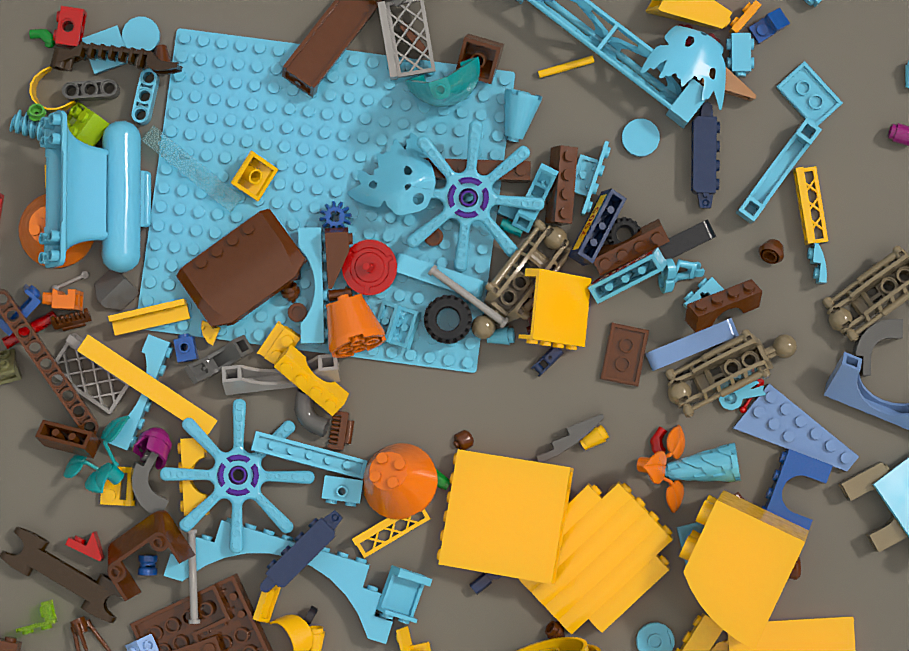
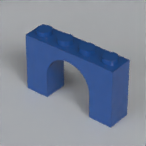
M786 449L780 455L779 462L781 464L779 470L776 469L772 477L774 481L773 486L767 490L765 496L767 498L766 505H762L761 508L809 530L813 520L793 513L785 506L782 499L783 487L789 479L800 475L826 484L833 465L791 449Z

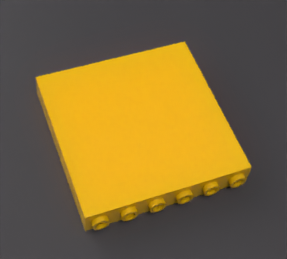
M458 449L453 457L455 468L450 476V484L452 486L451 491L447 494V503L449 504L448 510L444 512L443 517L445 527L440 535L442 545L437 553L438 564L555 584L574 468Z

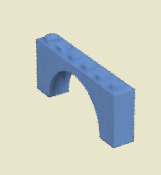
M844 352L826 382L824 396L909 430V403L888 402L869 392L862 383L859 374L862 359Z

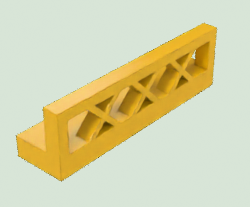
M816 166L795 168L793 176L805 245L828 242ZM812 171L813 180L808 184L806 183L804 172ZM809 189L816 193V199L813 203L808 198L807 191ZM812 208L819 212V218L816 222L812 220ZM815 226L822 231V239H815Z
M185 299L108 316L109 322H112L115 336L191 319L188 303Z
M424 509L422 513L425 518L420 521L410 520L411 516L409 519H401L408 521L406 529L403 531L394 529L395 523L398 520L386 518L355 536L352 540L363 557L366 558L430 520V517ZM410 522L415 523V524H413L412 526L409 527V523H410ZM383 529L391 531L390 538L386 541L378 539L379 532ZM366 539L375 541L373 549L365 552L360 544Z

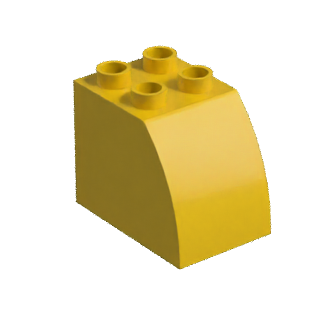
M723 490L718 499L709 495L707 500L704 501L695 520L704 525L703 531L699 533L692 530L679 557L688 561L684 569V575L697 601L710 618L736 640L755 650L806 542L809 530Z

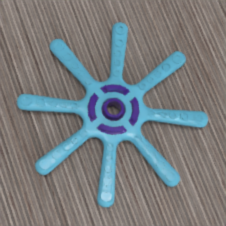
M477 120L469 124L466 169L461 173H456L451 169L427 136H421L417 140V146L446 178V185L441 189H434L431 199L441 200L444 208L440 214L408 236L406 241L409 247L415 248L448 219H456L460 224L454 269L459 273L467 269L470 225L475 221H480L485 225L508 257H511L518 250L514 242L491 218L490 209L493 206L501 205L540 211L545 205L544 200L540 197L497 195L492 188L495 181L530 156V150L526 146H521L488 175H480L477 172L476 167L483 128L482 123ZM406 184L405 189L408 190L411 185ZM417 193L413 198H424L421 193ZM466 193L473 194V199L469 202L463 200V196Z
M236 399L233 402V448L229 452H222L192 418H186L182 422L183 429L214 458L215 464L213 468L202 470L164 467L160 471V477L164 481L209 480L214 485L212 494L179 522V527L184 532L190 531L219 500L228 499L232 503L229 548L233 553H240L243 550L242 505L247 499L256 501L283 533L287 534L293 530V523L262 494L261 486L263 483L271 481L311 484L315 479L312 471H266L261 466L262 459L266 454L259 452L249 453L244 449L246 402L243 399ZM287 420L272 435L286 439L294 432L295 424ZM236 470L243 474V478L240 481L233 478V472Z

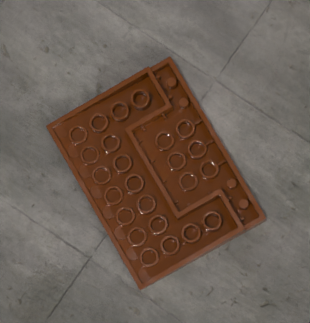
M237 573L197 592L198 619H200L198 624H189L188 621L190 619V596L130 624L137 640L152 634L159 651H171L216 635L219 637L223 651H273L260 621L253 619L255 611Z

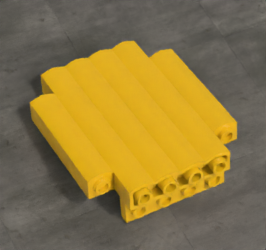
M618 481L616 484H613L603 497L600 495L602 491L595 484L592 486L588 483L568 502L555 584L519 579L571 634L588 619L600 632L605 631L670 570L668 566L670 562L663 555L659 556L658 553L673 540V532L667 525L662 526L658 522L659 517L652 510L649 512L644 507L646 504L640 497L635 498L631 494L632 489L625 482L622 484Z

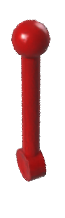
M758 379L757 381L759 383L755 386V388L763 386L764 380ZM748 398L745 404L739 408L740 413L744 414L747 411V406L752 398Z

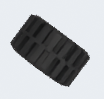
M442 295L429 303L425 310L424 325L428 334L437 342L445 344L457 343L469 333L472 325V313L463 299L454 295ZM451 308L458 313L460 321L454 330L445 331L438 326L437 315L441 310Z

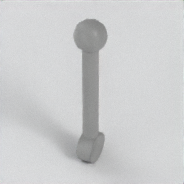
M83 271L80 276H77L58 286L53 285L52 290H59L60 288H63L82 278L87 279L89 277V273L87 271Z

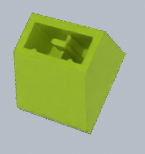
M79 102L70 109L67 115L68 128L73 136L83 143L94 147L109 125L108 122Z

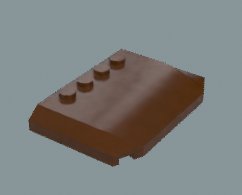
M269 208L259 211L181 267L176 277L209 325L214 329L217 328L216 326L234 325L294 282L307 260Z

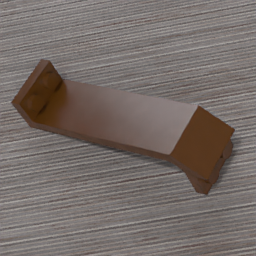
M335 0L284 64L282 77L313 98L317 93L320 82L378 9L377 2L384 0Z

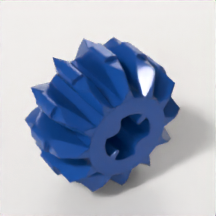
M332 201L331 208L328 204H325L327 211L320 210V213L325 215L319 218L322 222L326 221L322 225L323 228L328 226L329 228L345 227L344 223L351 225V222L346 220V218H351L352 214L346 213L349 210L348 206L342 209L343 202H340L338 207H336L335 201ZM333 213H335L336 215H337L338 213L340 214V215H339V219H340L339 221H337V222H336L335 220H334V222L331 221L332 218H333V217H332V214H333Z

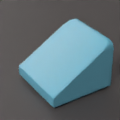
M500 205L497 214L514 220L519 208Z

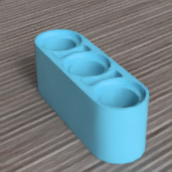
M152 69L143 70L139 77L131 115L133 120L139 125H147L152 118L160 82L159 76ZM148 75H154V80L151 83L145 81ZM144 93H150L148 101L141 100ZM139 112H146V116L144 119H137V115Z

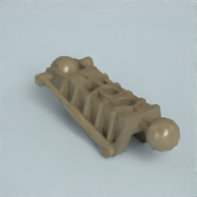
M536 219L533 223L534 230L521 247L513 253L493 281L485 285V289L489 292L483 303L502 317H507L509 319L508 322L519 318L527 320L529 312L533 308L534 294L532 295L531 293L535 289L536 278L532 281L525 276V272L522 273L520 271L524 264L529 265L528 268L549 270L554 266L553 271L558 272L569 258L568 255L573 246L568 245L570 241L567 239L566 232L559 226L552 227L550 224L545 226L546 224L543 221ZM538 231H542V233L533 243L531 241L533 237L537 234ZM542 240L547 248L557 250L550 259L536 249ZM528 245L529 249L524 253L523 251ZM563 250H565L566 254L563 256L560 262L557 263L556 259L563 252ZM517 277L522 278L524 281V285L521 288L515 285ZM505 292L510 293L512 296V300L509 303L503 299ZM526 299H527L528 302H527V303L525 304V306L523 307L522 304H523V303L526 301ZM487 314L477 316L471 326L473 334L479 339L490 338L495 332V320Z
M898 245L893 248L892 253L860 275L851 285L833 298L826 297L822 301L824 306L829 309L827 314L829 315L828 322L830 326L836 331H841L842 334L847 333L846 336L851 342L857 341L859 333L909 300V280L903 281L899 277L902 274L909 277V253ZM858 285V288L854 292L850 291ZM891 285L893 290L886 291L883 286ZM874 287L877 294L870 298L866 292ZM846 294L847 298L835 305L834 302ZM880 297L882 298V299H881L880 301H878L876 304L873 303L875 300L879 299ZM848 304H851L860 316L854 321L851 312L844 308ZM862 322H865V324H863L857 330H852Z
M745 329L740 336L712 349L675 371L671 368L667 369L665 375L668 381H670L667 391L668 398L672 403L678 405L679 408L683 407L682 410L685 416L690 418L693 416L694 410L720 397H725L762 377L765 379L769 378L771 375L769 370L774 368L770 359L776 356L789 358L794 355L797 350L796 341L792 336L786 334L779 335L773 341L772 346L764 349L761 341L750 333L749 330ZM751 358L755 361V363L753 365H747L745 363V360ZM701 362L703 363L702 365L696 368L693 367ZM719 366L721 373L712 377L710 370ZM734 366L737 368V372L730 373L727 368ZM687 369L690 370L689 373L676 378L677 374ZM691 379L694 380L699 391L698 394L691 396L690 386L685 383ZM703 399V401H701V402H699V403H697V404H695V405H693V406L690 405V404H692V403H694V402H697V401Z

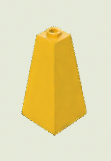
M651 0L645 11L649 14L715 30L726 28L730 23L731 18L729 17L732 14L730 10L715 0Z

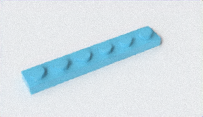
M255 431L251 451L361 480L367 465V460Z

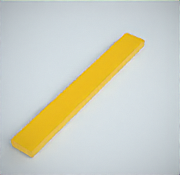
M90 335L86 336L77 349L78 352L181 420L192 418L207 435L218 421Z

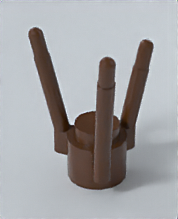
M85 616L70 622L76 651H81L78 636L84 651H88L83 635L88 632V627L106 651H111L92 625L90 619L86 620Z

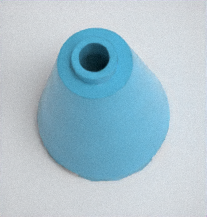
M505 88L504 135L508 136L507 140L519 142V139L524 138L542 101V96Z

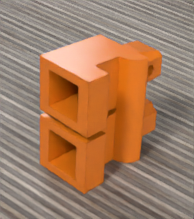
M53 289L52 293L43 292L42 304H47L58 310L83 311L84 292L68 289V295H66L63 291Z

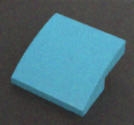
M382 301L377 320L385 331V342L410 349L422 313Z

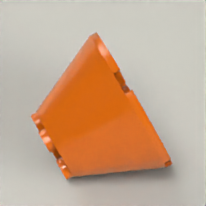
M46 194L39 196L26 207L19 222L21 245L27 255L38 264H40L38 261L39 254L44 252V245L39 243V235L44 233ZM94 241L81 242L70 247L66 251L64 264L56 268L67 267L82 260L91 249Z
M405 443L392 444L379 450L366 465L362 479L363 494L370 507L378 514L396 520L407 519L423 511L432 501L438 484L437 470L430 456L419 447Z

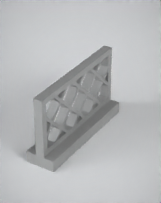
M406 0L400 5L404 10L398 18L391 14L390 6H396L393 1L377 2L390 79L397 80L402 77L436 72L424 0ZM420 1L421 9L416 15L408 8L411 3ZM406 11L415 17L409 26L400 20ZM417 19L424 23V28L420 33L411 28ZM398 22L407 27L401 37L394 32V27ZM409 29L418 35L413 44L403 39ZM420 38L427 42V47L423 52L414 46ZM401 41L410 46L405 55L397 51V46ZM412 48L421 54L416 63L407 58ZM424 56L430 60L431 68L422 69L417 64ZM405 59L413 67L409 72L401 73L400 65Z
M76 333L70 334L55 360L58 364L65 363L66 376L71 383V375L80 373L82 384L75 385L72 383L77 392L111 415L130 385L107 371L108 379L99 381L97 370L104 368L92 360L93 369L83 370L81 359L87 357L84 355L80 357L81 353L77 349L84 341V338ZM69 346L76 351L77 358L67 359L66 351ZM77 360L80 371L70 373L68 362ZM93 371L95 382L86 383L84 372ZM54 375V377L62 381L61 375ZM120 380L125 386L121 391L115 392L113 381ZM109 382L111 393L102 394L100 383ZM96 384L98 395L91 396L88 394L87 386ZM112 395L113 404L110 408L104 405L103 396Z

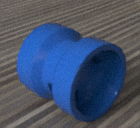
M138 555V561L140 562L138 575H157L156 562L158 561V555Z

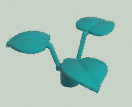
M123 416L112 420L101 434V439L104 440L103 445L113 463L110 464L108 462L99 468L86 461L87 457L75 454L69 460L63 476L65 478H72L81 470L83 465H88L97 470L90 474L85 482V488L88 491L103 493L106 480H109L113 485L120 483L124 473L117 467L119 463L115 460L108 443L117 437L130 417Z

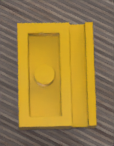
M278 321L257 351V354L262 355L266 360L275 365L279 356L290 345L296 346L301 339V335Z

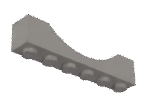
M332 354L317 355L311 360L306 361L311 371L323 381L340 382L338 358L332 357ZM244 365L222 367V383L226 395L297 387L277 369H259Z

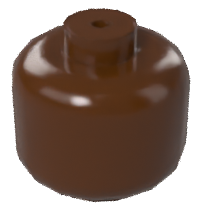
M462 430L454 435L455 441L453 444L455 448L467 450L473 446L474 439L469 431Z

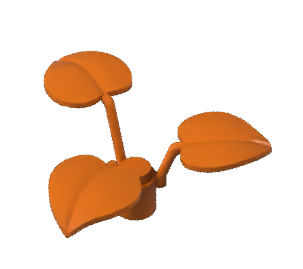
M680 425L674 427L667 437L668 454L658 451L650 458L640 457L637 461L638 472L648 473L653 483L660 484L662 481L669 483L670 486L666 490V500L672 513L679 509L683 501L684 487L680 480H675L673 483L672 480L665 477V465L667 458L673 456L674 459H679L684 451L685 436Z

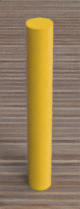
M592 55L538 71L539 78L588 65L594 63V58Z

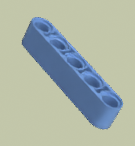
M732 318L645 353L652 371L737 337L739 334Z

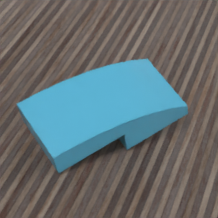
M814 243L811 245V248H808L807 258L810 259V264L817 265L813 272L816 284L827 283V269L824 254L819 243Z

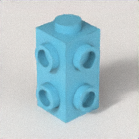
M731 33L729 39H726V50H729V57L726 58V67L735 76L746 77V74H749L751 69H754V57H751V50H754V38H751V33Z

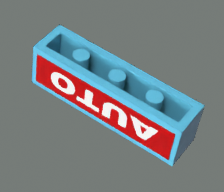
M657 247L594 280L588 289L597 304L663 271L668 263Z

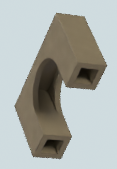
M877 462L838 484L846 499L852 501L871 490H876L872 484L891 470L887 464ZM891 514L890 519L884 525L866 534L875 552H881L908 537L893 514Z

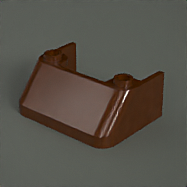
M158 510L152 513L108 546V576L124 601L142 592L122 561L148 542L158 552L169 548L179 564L195 556V553L172 517L165 510Z

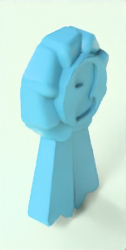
M754 381L725 397H720L719 401L723 408L734 410L741 406L743 399L766 395L763 391L764 386L751 389L759 383Z

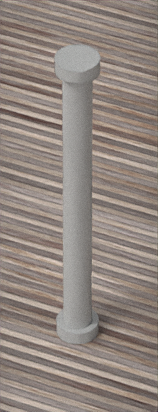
M435 264L428 272L430 276H435L499 323L502 329L509 321L507 317H502L439 271Z
M191 529L186 532L188 534V544L195 553V556L188 559L189 624L200 623V619H198L195 538L197 529Z

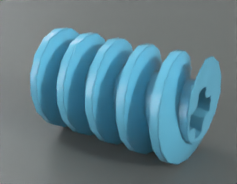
M19 110L12 118L10 132L15 129L16 134L22 132L23 136L29 135L32 139L37 136L38 141H40L42 136H45V129L40 127V121H31L27 112L22 116V110Z

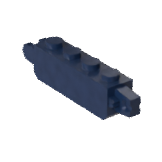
M708 101L701 105L700 115L692 122L691 191L694 195H697L698 205L701 209L711 208L713 195L716 193V190H719L720 185L719 179H716V171L720 169V161L716 160L717 152L720 151V141H717V133H720V122H717V117L713 116V107Z
M334 510L324 518L322 517L319 520L315 518L308 525L310 529L305 534L301 532L294 539L296 543L292 547L288 545L280 553L282 557L278 561L274 559L266 567L268 569L265 573L267 577L260 584L261 591L269 592L275 585L285 587L336 537L335 528L343 517Z

